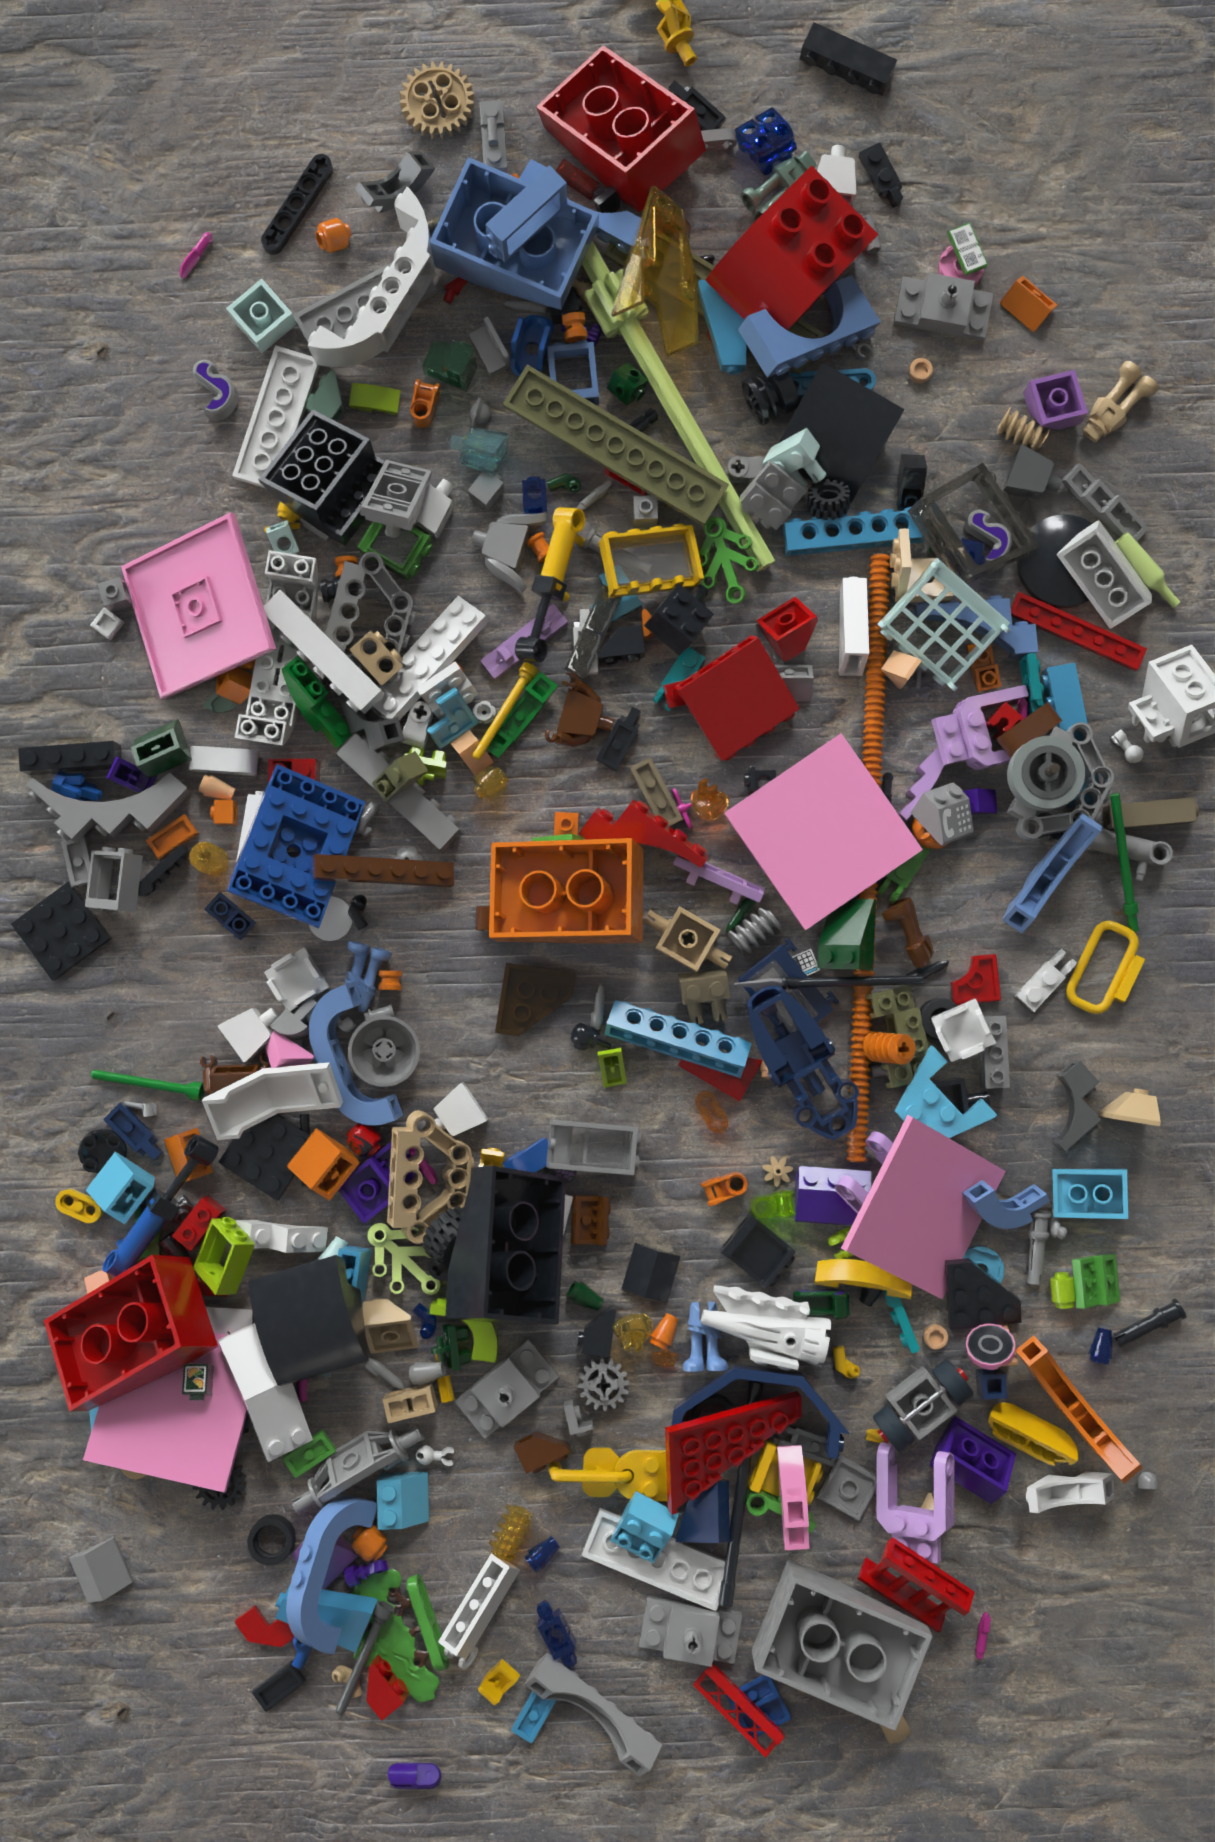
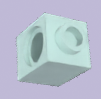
M288 520L266 528V534L274 551L297 555L296 552L300 551L299 545ZM281 537H287L290 540V544L283 547L277 541Z

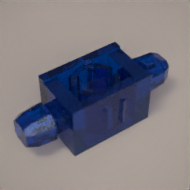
M546 1600L538 1603L537 1613L540 1618L538 1619L537 1628L553 1659L556 1660L561 1657L562 1662L568 1668L576 1665L577 1656L574 1651L576 1649V1639L560 1608L553 1611L550 1603ZM552 1626H554L555 1630L563 1633L562 1642H560L559 1638L551 1635Z

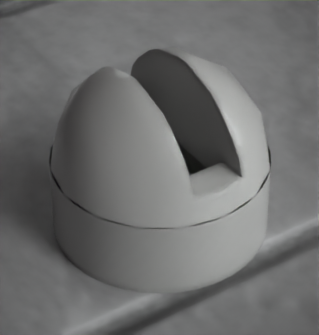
M1151 1472L1141 1473L1138 1477V1488L1158 1490L1157 1477Z

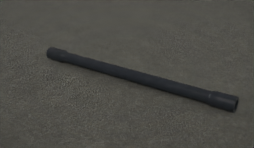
M749 1381L747 1405L761 1401L763 1383ZM752 1456L745 1458L738 1467L730 1524V1542L727 1545L724 1574L718 1601L719 1605L726 1607L733 1606L736 1585L735 1576Z

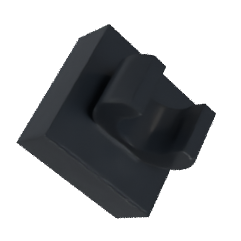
M612 186L605 191L599 187L593 192V195L597 197L594 199L597 212L615 213L622 207L617 190Z

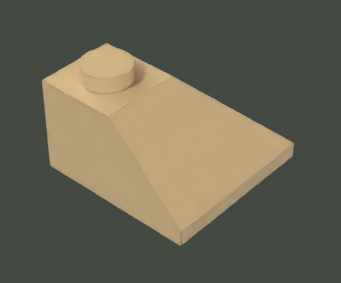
M1134 1088V1093H1123L1100 1110L1098 1114L1100 1117L1160 1126L1161 1123L1157 1097L1148 1095L1149 1090Z
M374 1299L363 1302L366 1340L371 1354L418 1348V1341L409 1314L388 1299Z

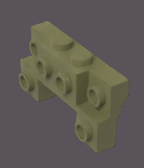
M910 985L865 995L866 1000L871 999L874 1013H870V1017L884 1016L888 1033L909 1035L914 1040L916 1046L915 1055L909 1063L904 1065L892 1063L882 1065V1069H887L890 1083H886V1087L894 1088L910 1084L919 1064H921L926 1055L927 1049L930 1047V1041L922 1025L920 1008H915Z

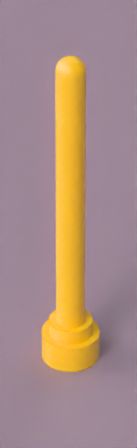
M524 662L520 667L519 680L473 752L472 756L475 760L482 758L525 686L538 674L539 670L534 665Z

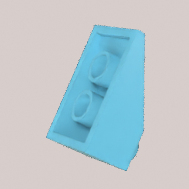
M1052 1169L1053 1217L1128 1219L1127 1169Z

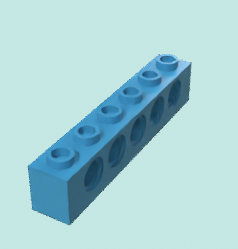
M908 507L898 512H894V509H886L878 514H871V512L865 511L858 513L857 516H848V514H843L841 518L836 516L835 520L831 518L823 520V517L820 519L813 517L808 521H802L800 518L790 519L788 523L784 524L782 529L785 557L893 546V539H897L899 531L895 525L896 522H902L906 529H909L910 544L924 543L928 537L925 509ZM872 525H880L883 532H875ZM849 527H857L860 534L853 535L850 533ZM833 529L836 531L837 536L829 537L825 530ZM809 531L813 534L814 538L810 540L805 539L802 533Z
M617 1000L614 1001L604 1034L739 1078L742 1076L752 1044L740 1037H731L718 1030H709L700 1027L696 1023L680 1021L674 1016L661 1015L651 1009L639 1008L629 1002ZM628 1021H635L638 1024H631ZM651 1028H657L660 1031H653ZM674 1035H679L682 1039H678ZM697 1042H702L706 1046H700ZM720 1049H724L728 1053H723L720 1051Z

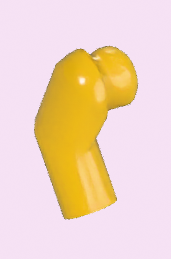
M844 1346L833 1347L836 1371L846 1378H857L860 1375V1368L846 1359Z

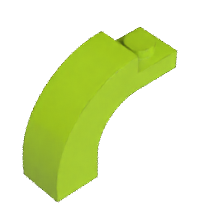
M437 1298V1301L433 1300L429 1314L445 1316L446 1298ZM462 1320L470 1327L473 1333L472 1359L496 1363L499 1345L496 1324L492 1322Z

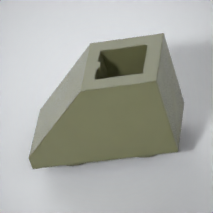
M416 751L396 759L372 784L384 802H387L415 784L428 772V769Z

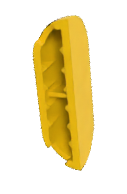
M998 1403L991 1410L988 1423L993 1429V1435L998 1439L1049 1465L1055 1466L1056 1462H1068L1069 1465H1072L1078 1461V1450L1074 1441L1061 1428L1011 1403Z

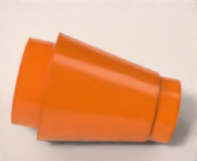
M666 1313L650 1335L652 1338L649 1343L667 1351L668 1347L672 1346L679 1319Z

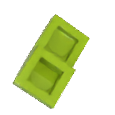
M352 383L348 407L367 412L375 410L396 415L398 413L401 390L377 385Z

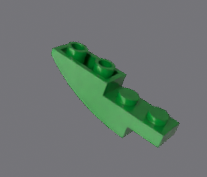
M297 655L282 668L289 692L315 733L321 730L332 745L337 748L352 735L350 734L348 724L325 697L329 693L300 656Z

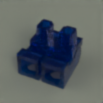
M773 107L756 116V122L751 119L735 128L739 149L743 153L745 151L749 153L750 159L757 165L763 175H768L772 172L773 163L776 161L781 163L792 158V152L797 150L792 128ZM771 117L772 122L767 123L764 120ZM747 129H752L751 134H745L744 132Z

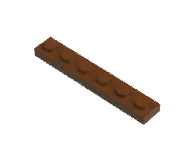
M315 854L313 856V880L451 888L454 886L453 862Z

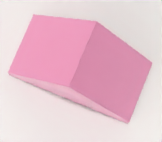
M275 1030L272 1032L265 1047L271 1068L311 1064L314 1058L313 1054Z

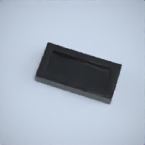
M293 1660L252 1690V1694L265 1712L306 1682V1678L301 1671L292 1665Z

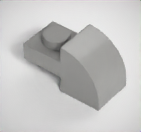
M310 997L294 1014L286 1008L270 1027L273 1031L275 1030L290 1040L306 1037L309 1034V1028L306 1024L310 1022L312 1011L317 1003Z

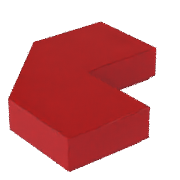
M256 1605L234 1621L248 1642L283 1647L294 1637L288 1623L276 1619L269 1624Z

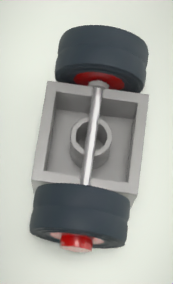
M945 1359L933 1368L932 1373L941 1384L938 1386L929 1372L922 1366L885 1395L900 1415L898 1418L888 1405L873 1415L874 1421L880 1428L877 1432L886 1444L890 1441L898 1452H902L915 1441L906 1429V1425L909 1426L918 1440H921L957 1412V1409L946 1396L947 1393L958 1406L974 1395L973 1390L966 1382L969 1379L960 1367L956 1369L949 1360Z

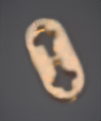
M709 1091L699 1092L695 1097V1105L707 1127L714 1133L725 1131L728 1126V1119L718 1100ZM702 1095L712 1098L709 1102L712 1110L708 1111L705 1105L700 1106L699 1103L702 1101ZM715 1113L718 1118L724 1119L721 1122V1128L718 1129L717 1126H711L714 1120L710 1114Z

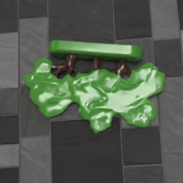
M394 1569L371 1575L365 1580L361 1579L362 1584L355 1586L351 1594L378 1599L377 1601H385L389 1603L387 1597L392 1596L397 1598V1602H402L400 1605L391 1604L395 1610L401 1608V1612L395 1614L394 1610L391 1619L383 1623L365 1667H369L374 1658L379 1654L382 1659L389 1662L392 1672L396 1677L404 1681L411 1697L419 1703L435 1699L434 1692L438 1689L440 1681L435 1674L427 1670L425 1666L427 1658L430 1657L436 1671L448 1669L450 1662L449 1658L444 1655L445 1647L438 1642L442 1634L421 1575L416 1574L407 1579L406 1587L409 1599L403 1597L398 1592L402 1577ZM394 1588L395 1593L389 1592V1589ZM408 1607H413L419 1624L413 1628L406 1627L402 1621L403 1611ZM372 1613L371 1618L369 1620L370 1622H372V1624L374 1622V1613ZM369 1631L364 1632L361 1639L362 1646L358 1647L353 1655V1658L356 1660L359 1657ZM416 1633H422L427 1648L426 1652L415 1649ZM420 1659V1664L415 1666L414 1661Z

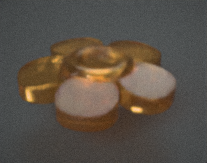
M661 1350L660 1353H653L651 1359L654 1360V1365L666 1368L667 1366H674L675 1361L679 1360V1355L671 1353L669 1350Z

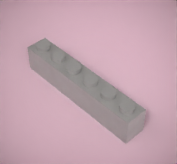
M356 733L336 753L375 790L376 788L372 782L390 766L389 762L391 761L382 751L379 753L375 750L371 751L367 737L365 735L359 737ZM417 783L388 801L440 851H443L461 832L457 827L460 823L450 814L446 817L440 811L443 807L433 798L430 801L423 796L425 791Z

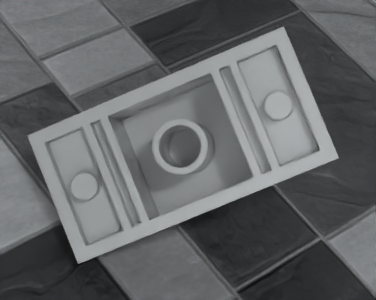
M929 273L926 281L902 277L893 324L984 341L994 293L974 290L975 281Z
M385 460L361 506L360 515L365 516V520L386 524L385 535L388 537H398L400 535V528L412 531L423 508L425 490L431 479V471Z
M528 1338L456 1398L454 1402L485 1439L500 1426L503 1428L538 1399L540 1393L559 1377V1374Z
M647 1595L639 1647L663 1651V1658L711 1667L713 1660L734 1664L742 1612L717 1608L714 1611L695 1603Z

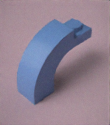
M983 1180L963 1192L968 1205L987 1223L1003 1229L1018 1228L1032 1222L1033 1219L1030 1213L1040 1209L1050 1201L1047 1194L1035 1184L1006 1200H999L995 1190Z

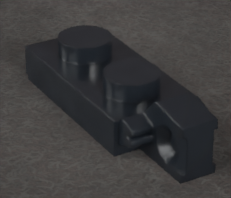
M675 80L668 86V90L695 108L702 131L719 129L723 125L726 117L693 87L689 88L688 86L683 88Z
M879 142L860 151L859 159L878 195H881L883 198L887 197L893 208L900 205L903 199L900 191L902 189L901 181L881 143Z
M632 707L627 717L621 715L620 719L616 721L596 758L597 762L617 772L639 731L640 724L636 723L641 713L640 710Z

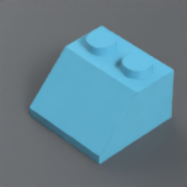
M428 1471L379 1474L377 1479L378 1530L404 1529L429 1521Z

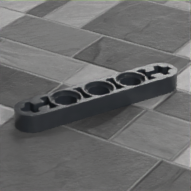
M317 154L312 158L264 231L261 243L268 254L276 255L283 250L332 175L333 166L327 155ZM325 163L327 168H321L319 170L317 165H323ZM311 180L316 183L315 188L312 190H305L303 188L304 183ZM294 200H302L303 206L300 209H293L291 204ZM287 218L291 220L290 226L287 228L279 227L281 219ZM274 239H276L277 244H271L269 246L268 241H273Z

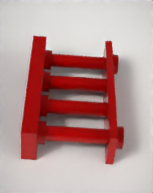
M893 1537L887 1541L881 1562L876 1564L869 1558H864L857 1578L938 1633L941 1632L946 1613L950 1609H954L963 1616L969 1613L975 1591ZM891 1567L902 1575L897 1578L888 1572L887 1569ZM912 1581L922 1589L917 1591L907 1583ZM933 1595L934 1597L942 1601V1603L937 1605L935 1602H933L927 1597Z

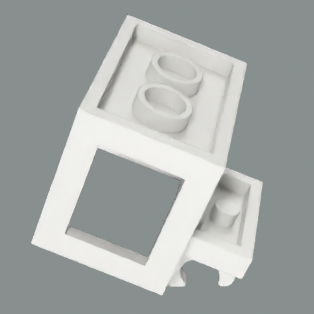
M1193 645L1150 661L1148 663L1142 698L1134 700L1128 705V709L1133 715L1132 724L1137 726L1141 722L1145 727V742L1149 743L1150 740L1151 742H1163L1170 735L1178 748L1214 734L1215 713L1212 711V708L1215 707V674ZM1203 712L1212 725L1190 733L1194 716Z

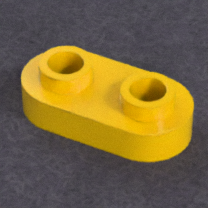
M74 1189L61 1191L55 1199V1205L60 1212L85 1223L98 1221L104 1212L91 1196ZM69 1196L73 1198L72 1205H69L67 1203V1198ZM90 1206L95 1208L94 1214L89 1213L88 1209Z

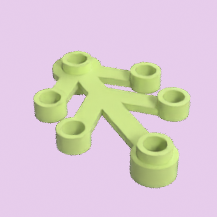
M377 1223L370 1227L367 1236L369 1242L375 1246V1265L372 1268L375 1276L382 1277L387 1272V1267L384 1264V1247L392 1254L391 1292L399 1294L404 1289L402 1264L422 1283V1290L426 1294L433 1295L439 1291L440 1280L434 1279L431 1275L428 1276L409 1257L426 1256L431 1258L425 1252L423 1246L398 1247L392 1240L407 1238L401 1230H390L383 1223ZM376 1231H383L384 1238L382 1240L375 1238ZM377 1265H382L384 1267V1272L382 1274H377L375 1272V1267ZM430 1280L436 1284L433 1290H429L426 1287L427 1282ZM394 1282L401 1283L402 1287L399 1291L393 1290L392 1284Z

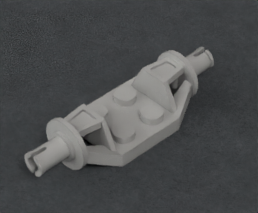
M416 1425L401 1436L394 1430L389 1432L365 1431L336 1449L335 1453L322 1461L315 1477L308 1479L309 1491L291 1500L294 1510L297 1514H300L314 1504H317L322 1509L331 1501L344 1497L345 1489L350 1488L377 1470L383 1468L387 1471L401 1460L407 1461L409 1459L407 1449L425 1439L422 1430ZM391 1443L393 1448L383 1451L380 1444ZM329 1476V1482L322 1488L321 1485Z

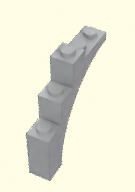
M170 772L158 783L139 794L107 802L80 801L64 797L47 789L34 778L26 784L31 789L28 793L38 803L43 800L49 805L46 810L57 819L54 822L60 828L57 833L67 842L71 838L76 843L96 823L95 828L102 835L106 836L109 834L113 838L131 821L142 832L147 829L152 833L190 794L188 788Z

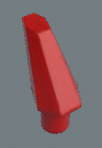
M457 277L444 286L446 293L443 301L451 304L454 296L460 294V291L468 281Z

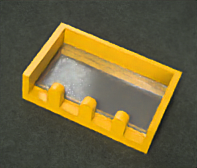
M679 523L669 528L654 526L649 530L643 531L636 528L628 530L626 533L610 531L605 533L598 543L608 585V599L672 591L678 583L685 589L694 588L704 579L693 525L685 526L683 523Z

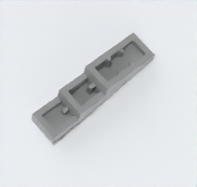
M1081 463L1076 464L1062 479V483L1074 496L1118 536L1121 537L1126 532H1129L1138 541L1149 529L1120 495L1115 496L1101 479L1095 480Z

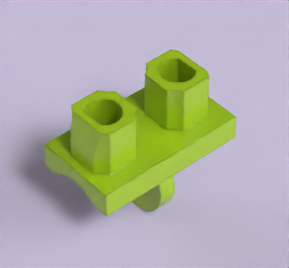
M414 745L411 747L408 754L416 751L428 769V772L418 780V785L423 786L425 780L434 781L435 777L446 778L447 762L444 751L435 750L433 751L432 758L423 757V748Z

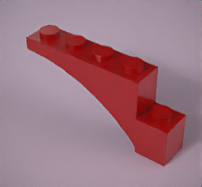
M633 799L617 821L613 819L614 815L608 810L597 808L578 833L585 840L632 838L637 843L671 851L689 860L699 868L708 859L707 851L697 843L692 844L687 840L688 837L679 829H672L668 826L669 822L665 818L652 814L649 811L650 808L639 800L636 802Z

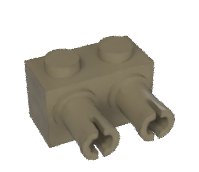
M723 968L678 974L680 996L683 1005L688 1007L689 1023H696L695 1017H697L698 1024L704 1023L701 1003L711 1001L713 1021H720L719 1013L722 1021L728 1019L725 999L730 998L728 976Z

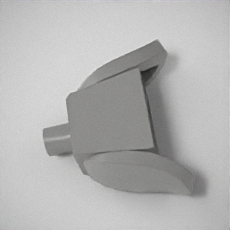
M547 513L506 515L499 518L497 522H491L487 533L475 530L472 537V544L483 547L481 554L485 559L487 569L494 576L514 587L521 595L525 591L526 585L518 573L526 550V542L530 537V530L539 528L547 522Z

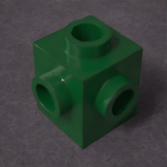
M626 363L614 370L607 389L627 406L634 401L638 402L642 399L646 392L645 386L648 379L631 364Z

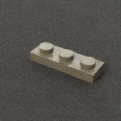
M651 757L630 767V771L652 813L655 816L660 815L669 822L668 826L670 827L682 821L683 818Z

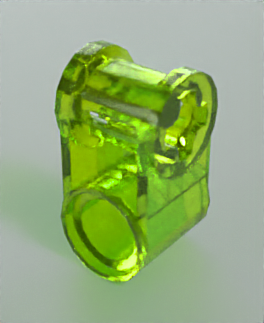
M782 1190L754 1196L749 1202V1209L753 1215L760 1219L795 1215L792 1201L794 1191ZM759 1201H765L767 1204L766 1210L762 1213H757L755 1209Z

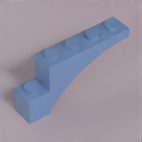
M1000 595L988 597V600L985 601L1010 622L1007 627L1011 630L1008 634L1003 630L993 642L1009 654V659L1021 658L1029 653H1038L1036 624L1028 625L1027 621L1014 623V626H1012L1010 598L1002 599ZM952 599V602H941V604L937 605L951 615L962 602H956L955 599ZM928 602L918 603V606H915L912 610V614L918 618L930 604ZM966 605L954 620L961 626L969 628L979 616ZM933 609L924 620L945 622L946 618L936 609ZM982 621L974 631L985 636L992 628L985 621Z
M1082 813L1028 874L1022 890L1008 905L1002 921L1023 933L1035 920L1037 914L1069 869L1101 832L1102 826Z

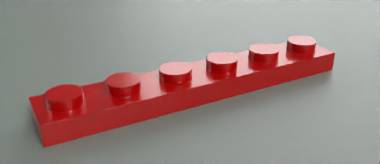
M1021 592L1016 594L1010 607L1011 617L1020 621H1027L1028 624H1036L1038 629L1133 671L1139 669L1147 648Z

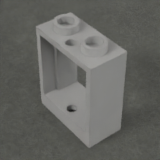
M102 847V851L92 850L85 907L136 912L143 856L135 855L132 849L118 848V852L116 848ZM113 860H121L116 900H108Z

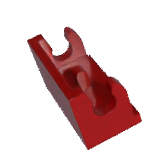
M1005 702L986 720L987 729L989 730L991 726H996L998 732L993 736V739H997L1024 717Z

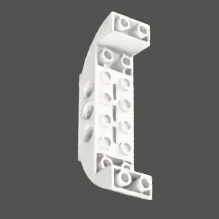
M406 187L403 194L400 193L394 203L400 229L407 232L406 242L396 250L394 261L390 267L387 266L383 271L382 280L379 285L374 286L371 290L366 306H362L359 309L356 322L353 326H349L345 332V339L321 325L317 331L311 333L308 339V347L317 365L347 367L372 359L382 351L388 353L436 276L430 247L431 237L425 213L417 197L408 187Z
M269 550L265 568V575L270 580L266 603L281 590L316 625L318 604V566L316 558ZM275 626L273 629L270 627L276 650L256 658L246 715L239 714L235 738L283 746L293 731L299 708L289 692L282 668L298 655L296 651L299 648L293 642L288 645L279 636L282 631Z

